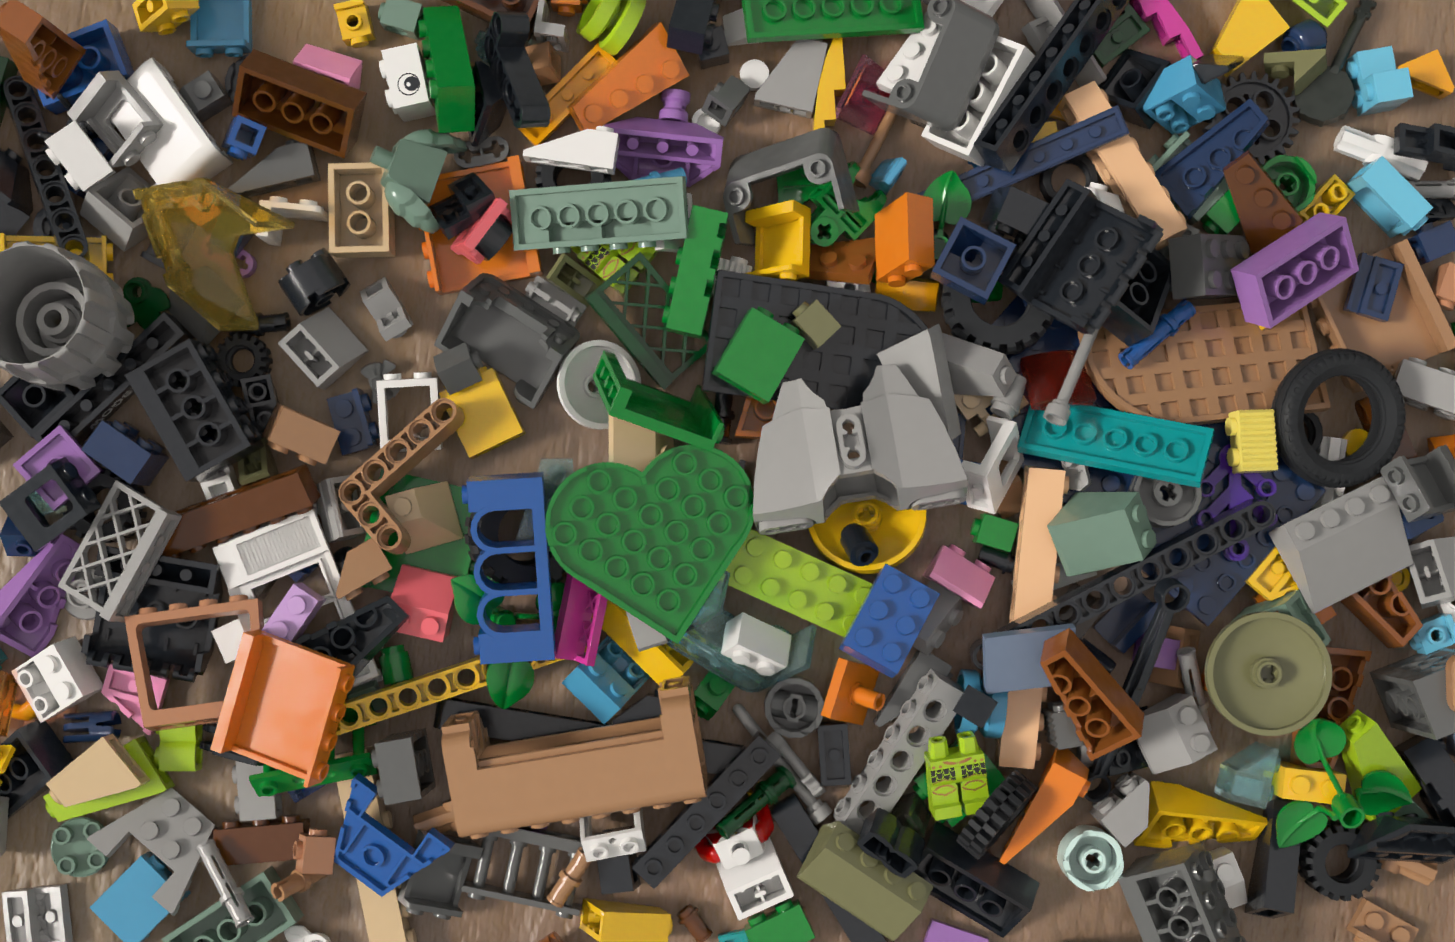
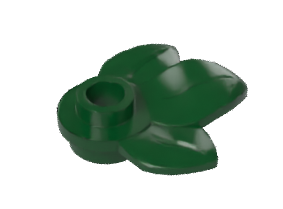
M134 277L126 282L123 287L124 298L131 303L134 312V323L138 322L144 330L161 315L160 311L168 310L171 307L167 294L160 288L152 287L151 283L145 278ZM141 287L142 293L139 297L137 291Z

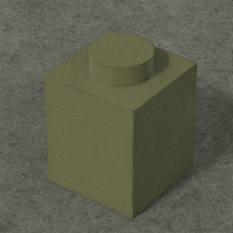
M817 299L810 304L804 301L792 312L795 318L789 323L800 330V336L805 338V341L813 350L823 345L841 327Z

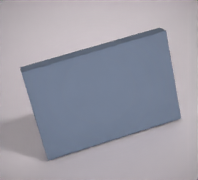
M1073 623L982 634L983 686L985 693L992 694L1052 686L1040 664L1044 641L1068 628L1076 634V627Z

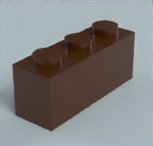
M290 814L282 816L281 821H271L270 819L253 820L252 823L241 824L240 819L226 820L222 822V826L213 830V839L227 866L297 860L293 859V845L295 841H299V833L309 834L310 818L300 819V814Z

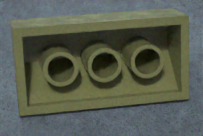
M836 821L822 825L796 877L889 940L895 941L922 913L934 886L914 872L906 878L899 877L890 872L881 860L872 858L859 847L857 841L860 835L841 822Z

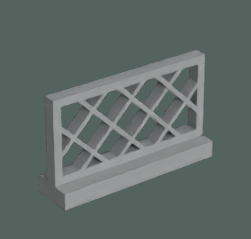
M115 480L58 587L100 612L99 616L107 621L125 622L124 616L129 615L182 516L173 510L164 508L125 483ZM123 491L128 494L130 507L118 510L116 499L120 492ZM145 507L153 509L155 513L151 521L142 525L139 509ZM132 512L135 527L123 531L120 515ZM112 518L116 533L104 537L102 525L105 520ZM136 532L138 544L134 550L127 552L124 536ZM117 538L120 554L108 558L105 542ZM98 544L101 560L89 563L87 552L91 546ZM122 559L124 570L119 577L113 578L110 562ZM102 565L106 581L94 584L91 568ZM83 571L86 587L77 589L70 585L75 574ZM107 586L109 597L106 603L102 605L97 601L95 589Z

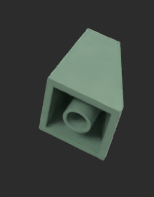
M1076 492L1047 525L1066 576H1075L1143 561L1157 544L1156 534L1152 530L1146 507L1143 505L1139 492Z

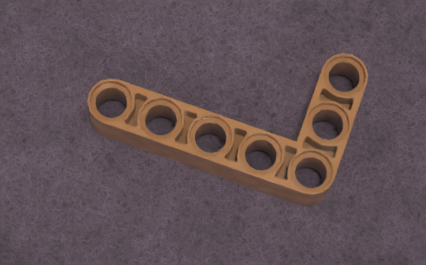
M440 398L433 402L343 481L339 487L338 495L341 502L381 549L397 555L406 552L410 547L411 537L380 497L463 424L465 416L462 408L448 398ZM453 408L452 416L448 420L443 421L442 415L444 411ZM430 428L428 438L420 441L419 436L422 430ZM403 448H407L406 457L398 461V452ZM383 468V477L380 480L375 481V472L378 469ZM360 488V497L352 501L353 491ZM379 510V519L375 523H371L370 516L372 512ZM397 532L398 541L394 545L389 546V536Z

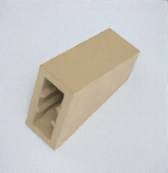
M112 733L100 738L48 781L46 785L50 789L49 793L56 803L68 807L140 787L149 782L150 779Z

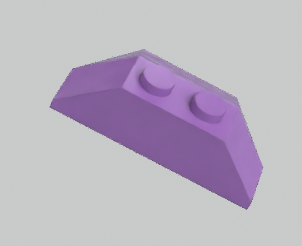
M635 117L604 125L605 127L613 128L614 133L619 134L620 142L616 168L630 180L649 176V173L653 171L661 173L682 167L687 177L686 187H691L721 167L724 137L696 123Z

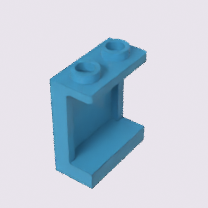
M199 0L200 8L190 16L191 40L186 41V47L195 56L200 58H212L214 54L225 53V56L242 57L243 53H251L252 0Z
M149 851L141 855L89 908L123 942H144L150 936L149 934L170 914L152 896L173 873L166 867L167 865ZM189 889L185 892L181 901L191 894Z

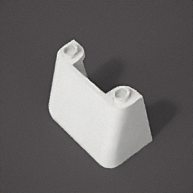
M153 57L142 63L127 81L164 125L156 133L157 138L155 141L146 146L140 153L141 157L139 160L156 182L152 186L163 200L168 197L169 200L176 204L182 200L180 196L187 192L186 189L190 185L202 181V183L209 181L233 164V162L224 150L220 151L221 149L216 144L213 136L207 132L179 93L178 87L173 83L175 80L167 69ZM126 100L123 101L110 118L111 126L113 128L117 127L125 140L140 122H144Z

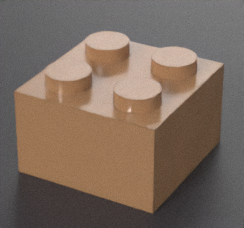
M276 403L263 436L268 440L267 445L270 448L284 454H288L289 450L296 452L295 456L299 460L316 466L317 462L326 465L340 431L331 425Z

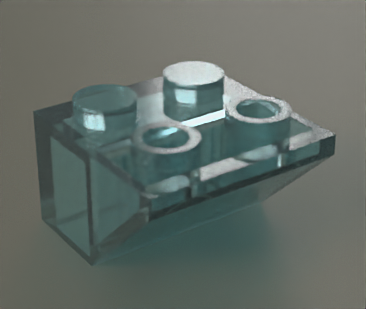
M1256 741L1220 763L1214 793L1230 801L1266 809L1267 802L1272 800L1274 786L1271 784L1273 775L1280 767L1281 757L1278 755L1279 749Z

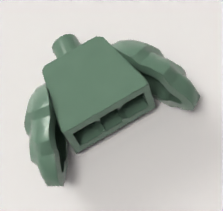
M421 129L409 133L393 146L392 151L376 146L372 152L370 162L385 169L380 184L385 187V197L393 212L397 216L403 217L412 227L432 234L438 231L439 224L426 205L430 203L447 154L465 152L467 147L465 141L460 138L454 137L449 133H438L432 129Z

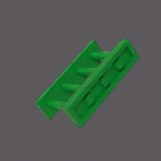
M346 708L343 720L349 723L358 719L356 710ZM364 727L352 731V756L335 759V748L330 752L327 763L329 764L328 774L321 783L314 786L353 779L358 773L364 777L378 774V768L373 766L371 753H365ZM266 764L263 765V773L249 775V781L258 797L273 796L277 793L306 788L303 786L304 779L281 770H275L274 767Z

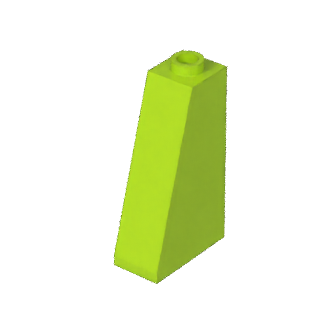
M1357 709L1340 725L1346 734V745L1341 753L1354 798V790L1361 788L1362 778L1367 773L1376 770H1386L1395 774L1405 784L1411 798L1422 789L1374 720ZM1402 806L1395 808L1389 812H1394L1395 814ZM1365 815V819L1370 822L1376 819V815Z
M143 735L131 740L123 747L149 777L150 781L146 784L68 807L56 803L50 796V793L44 795L43 798L46 801L45 808L49 815L56 818L58 822L162 793L174 787L175 784L167 771H159V765H156L154 760L155 752Z

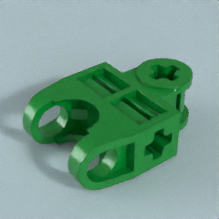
M851 161L847 164L852 183L854 184L855 176L859 172L860 166L855 161ZM831 182L818 185L808 196L817 206L811 213L810 243L822 247L830 246L841 234L848 239L856 240L875 220V214L883 208L887 196L882 190H877L868 198L865 196L857 200L860 212L851 213L838 209ZM819 225H822L821 231L823 232V234L821 236L818 235L819 230L817 227Z

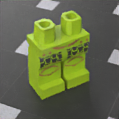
M638 242L627 243L628 249L610 250L609 244L599 245V251L581 252V246L570 247L577 254V259L604 282L625 265L618 256L628 262L637 253L641 252L651 263L658 254V251H655V247L638 248ZM640 261L630 268L629 281L636 282L639 278L637 271L641 274L644 272L645 267ZM625 273L617 280L625 281ZM612 283L610 287L624 297L625 284Z
M972 731L959 732L957 734L958 746L948 748L945 736L929 738L928 751L924 752V759L926 762L929 810L935 821L961 817L962 809L966 816L973 815L989 798L984 752L979 747Z

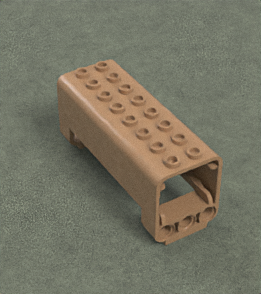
M690 675L664 679L663 682H659L658 695L662 715L656 718L490 745L487 727L484 728L478 710L451 715L441 727V744L458 836H470L471 839H479L488 836L491 832L501 831V834H509L518 831L521 827L531 826L532 829H540L549 826L552 822L562 821V824H570L579 821L582 817L592 816L593 819H601L610 816V813L623 811V814L639 812L643 807L653 806L654 809H662L671 806V803L684 801L685 804L700 802L702 798L707 797L708 771Z

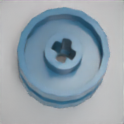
M961 669L956 683L960 684L964 691L969 684L998 702L983 728L979 727V730L985 738L999 739L1005 727L1008 692L986 694L983 679L981 680L979 672L977 670ZM956 714L954 717L956 734L964 731H972L975 734L978 730V726L959 714Z

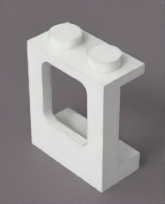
M989 415L986 419L991 439L989 450L981 464L963 460L962 466L968 479L967 507L995 514L1022 466L1024 457L1023 453H1019L1017 449L1020 439L1017 422ZM1001 460L1008 461L1000 476L999 465Z

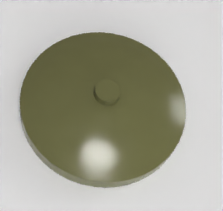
M1270 611L1254 612L1233 620L1215 637L1205 661L1206 688L1218 712L1236 727L1256 735L1280 736L1301 729L1319 714L1331 690L1332 664L1325 644L1318 634L1306 623L1283 613Z

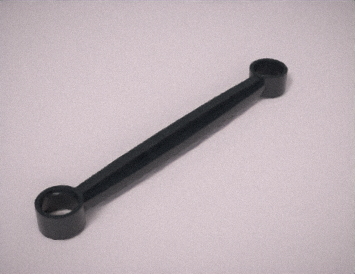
M1173 577L1161 580L1154 589V599L1159 605L1122 686L1123 690L1137 706L1162 648L1174 613L1185 609L1190 601L1189 589ZM1179 587L1178 596L1173 601L1165 603L1166 594L1171 589ZM1119 748L1095 759L1092 767H1088V781L1091 782L1096 778H1101L1098 787L1087 791L1084 797L1088 801L1099 802L1109 795L1111 781L1108 779L1107 774Z

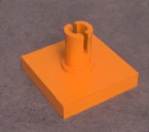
M838 657L821 716L863 726L868 708L880 711L885 704V695L874 691L880 671L867 664Z

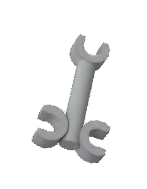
M774 731L767 737L780 751L781 755L800 777L801 782L809 789L814 798H819L827 791L788 745L782 735Z

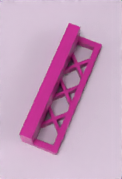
M567 573L555 632V658L574 660L586 666L594 667L608 599L599 593L597 594L596 591ZM587 643L586 654L584 656L585 646Z

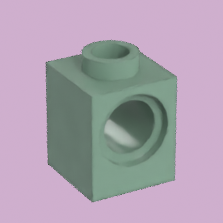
M386 0V3L382 2L379 7L378 19L385 31L419 40L418 20H423V5L409 0Z

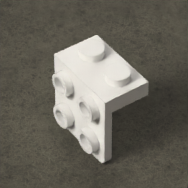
M270 196L269 201H259L258 214H254L252 227L253 231L256 232V236L267 244L281 246L284 217L329 222V214L324 210V207L317 206L318 202L313 200L300 199L299 204L288 203V199L284 197Z

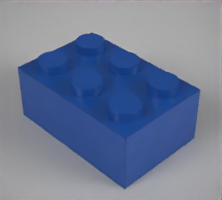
M107 19L66 34L87 50L59 91L72 106L99 71H120L126 80L134 73L120 33ZM37 89L43 107L56 115L67 111L57 97L53 100Z
M885 564L838 649L890 678L895 677L899 673L940 593Z

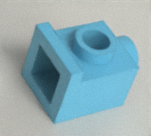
M1438 613L1420 620L1423 624L1422 628L1409 641L1413 650L1419 654L1426 655L1455 644V623L1452 615ZM1433 631L1436 635V640H1433L1431 637Z

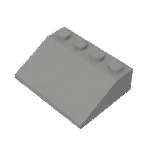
M1383 476L1268 533L1312 614L1413 564L1399 505Z

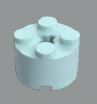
M1090 825L1076 826L1062 838L1059 844L1057 861L1062 872L1071 882L1083 890L1096 891L1107 889L1113 886L1122 875L1124 860L1121 847L1112 836L1098 827ZM1088 854L1095 857L1093 862L1085 859Z

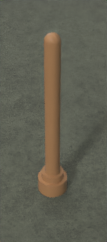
M886 111L861 162L857 163L860 166V170L855 176L854 185L864 189L869 185L872 178L870 175L872 170L870 168L898 115Z

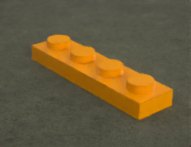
M597 43L560 80L561 82H558L545 95L551 112L549 125L547 127L517 129L534 146L544 143L571 116L567 107L596 81L616 59L611 54L602 50L599 47V43Z

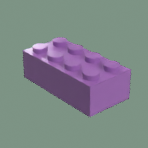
M1319 212L1230 270L1245 322L1271 329L1359 271L1346 217Z

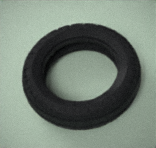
M1342 348L1323 350L1297 363L1278 386L1271 407L1275 411L1276 447L1285 464L1302 479L1315 485L1329 488L1354 486L1377 475L1381 468L1387 465L1396 454L1400 441L1403 438L1404 423L1406 422L1404 398L1391 372L1370 355ZM1342 375L1357 382L1367 394L1371 405L1372 421L1366 440L1356 452L1344 459L1330 461L1320 456L1308 442L1304 431V411L1309 397L1321 383L1332 377Z

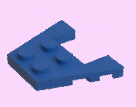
M360 773L353 778L350 786L352 788L350 798L347 800L345 807L344 824L340 828L334 862L382 897L405 882L413 874L430 865L438 857L448 853L455 843L432 827L418 848H413L366 813L378 794L377 786Z

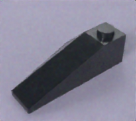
M387 595L354 611V614L344 619L330 622L323 629L299 637L294 643L355 665L353 676L356 678L406 622L409 615Z

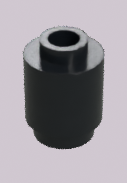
M857 523L849 524L843 528L840 543L852 564L866 566L872 563L878 556L879 550L867 528Z

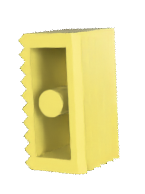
M1273 409L1237 410L1228 413L1229 418L1225 421V432L1227 436H1230L1231 448L1227 452V462L1229 466H1232V474L1265 473L1278 470L1274 422L1275 411Z

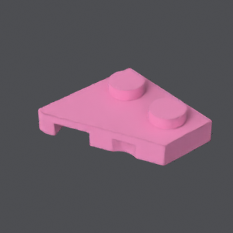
M111 663L108 667L101 693L109 701L116 703L120 711L128 718H132L143 728L142 731L145 734L154 735L155 731L143 727L134 673L113 669V663ZM151 676L157 708L160 710L163 706L170 679Z

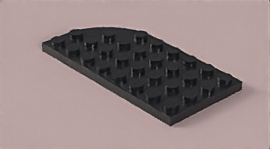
M717 270L701 391L752 398L712 374L745 314L752 307L756 310L758 307L768 310L774 315L773 320L783 325L785 322L790 323L795 318L792 312L804 301L810 304L817 299L841 325L823 345L815 350L804 340L770 401L777 402L783 382L802 378L807 387L824 399L826 407H829L831 410L847 409L861 405L860 402H863V392L869 386L876 366L882 365L877 354L928 328L911 309L901 302L882 294Z

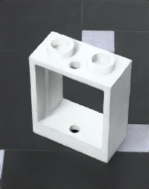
M431 372L413 373V379H402L401 373L383 374L384 380L376 381L380 449L391 440L389 439L386 388L430 386L432 404L440 399L438 394L440 393L439 377L432 378ZM420 437V441L425 440L428 437ZM441 443L435 450H441L443 448V443ZM403 448L399 452H405L407 448Z
M642 808L639 812L633 813L635 828L592 836L591 816L580 818V837L586 862L647 851Z

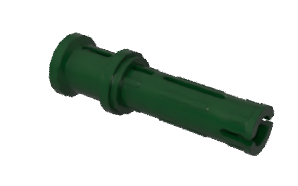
M778 765L775 768V773L765 781H759L755 787L756 791L715 825L718 833L728 840L733 833L766 805H774L778 802V797L788 788L793 789L797 784L794 776L786 767Z

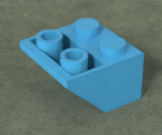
M1191 55L1163 69L1143 105L1144 112L1171 134L1183 133L1190 127L1204 120L1211 119L1216 114L1226 110L1220 80L1215 78L1206 84H1202L1193 67V63L1197 60Z
M607 636L598 645L594 667L580 663L565 678L562 684L605 724L624 706L650 676L616 642Z

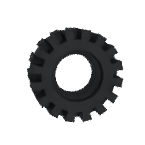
M236 333L232 334L233 337L227 336L224 338L225 342L223 344L219 343L217 346L219 348L217 353L219 360L216 363L221 371L225 370L229 374L234 386L242 387L240 379L270 374L272 370L269 368V365L273 364V359L269 356L272 353L270 349L266 348V344L257 337L245 333L243 335ZM240 350H249L254 357L252 368L246 372L237 371L233 365L234 355Z

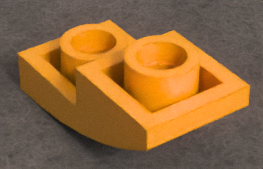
M914 278L907 282L905 286L890 287L888 283L877 281L875 293L891 297L911 310L935 312L940 282Z

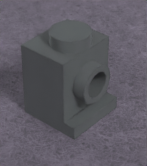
M731 75L724 84L719 82L714 90L708 93L701 111L726 127L744 105L751 88L739 78Z

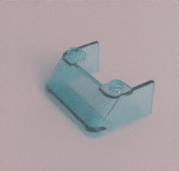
M725 571L680 642L676 644L667 638L668 643L666 644L670 648L746 692H759L810 668L817 627L811 625L791 634L782 626L772 625L792 635L787 667L772 676L761 675L755 669L733 662L731 658L721 654L726 622L736 617L723 609L730 573Z

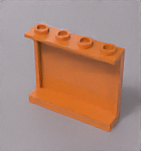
M520 156L507 157L508 161L440 174L430 203L426 206L429 207L451 196L447 185L474 172L494 193L495 198L500 197L508 204L506 208L511 211L509 190L527 189ZM440 229L434 234L424 231L426 242L421 243L425 260L429 259L431 270L427 271L428 283L430 288H435L439 295L461 291L462 288L482 273L492 274L504 282L543 275L539 249L514 251L513 233L489 261L483 260L481 264H475L464 255H457L450 249V246L459 234L448 240Z
M260 629L243 632L210 750L220 754L233 751L304 779L303 786L306 788L321 783L329 771V764L327 763L330 752L337 743L338 736L336 731L338 724L346 712L344 704L347 693L354 684L353 672L355 665Z

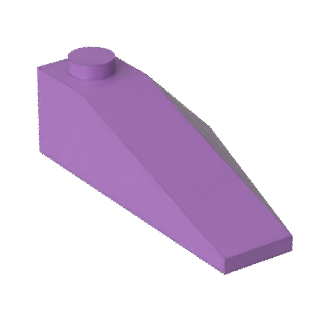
M61 534L58 539L45 546L0 590L1 641L30 657H34L44 650L55 634L58 626L55 624L60 609H64L67 601L64 598L66 591L58 587V584L78 550L79 543Z

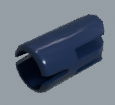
M116 710L63 714V719L68 721L89 720V722L64 724V732H89V734L63 736L64 744L94 742L112 733L117 739L120 737L121 729L113 728V725L121 724V717Z

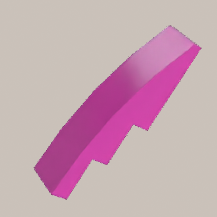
M1168 0L1129 1L1145 23L1151 20L1163 46L1174 42L1182 59L1191 55L1198 61L1204 56L1190 29Z

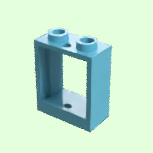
M1383 156L1362 167L1345 183L1355 193L1352 200L1390 238L1400 233L1405 236L1412 229L1414 231L1419 229L1428 220L1426 214L1433 208Z

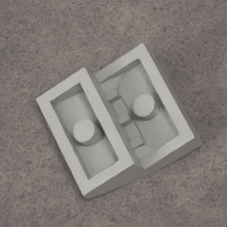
M67 884L1 892L6 942H73Z

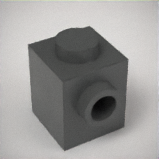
M466 342L433 357L437 374L449 395L482 381L479 369L483 367V363L477 351L471 352Z

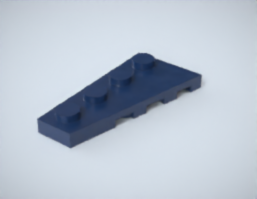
M1250 98L1155 171V177L1160 185L1168 190L1171 199L1189 220L1225 178L1223 168L1249 150L1269 126L1270 121Z

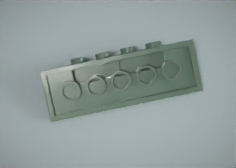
M685 176L509 190L514 251L552 248L553 254L571 253L570 247L581 246V252L599 251V245L609 244L610 250L628 249L627 243L638 242V248L657 247V240L689 238Z

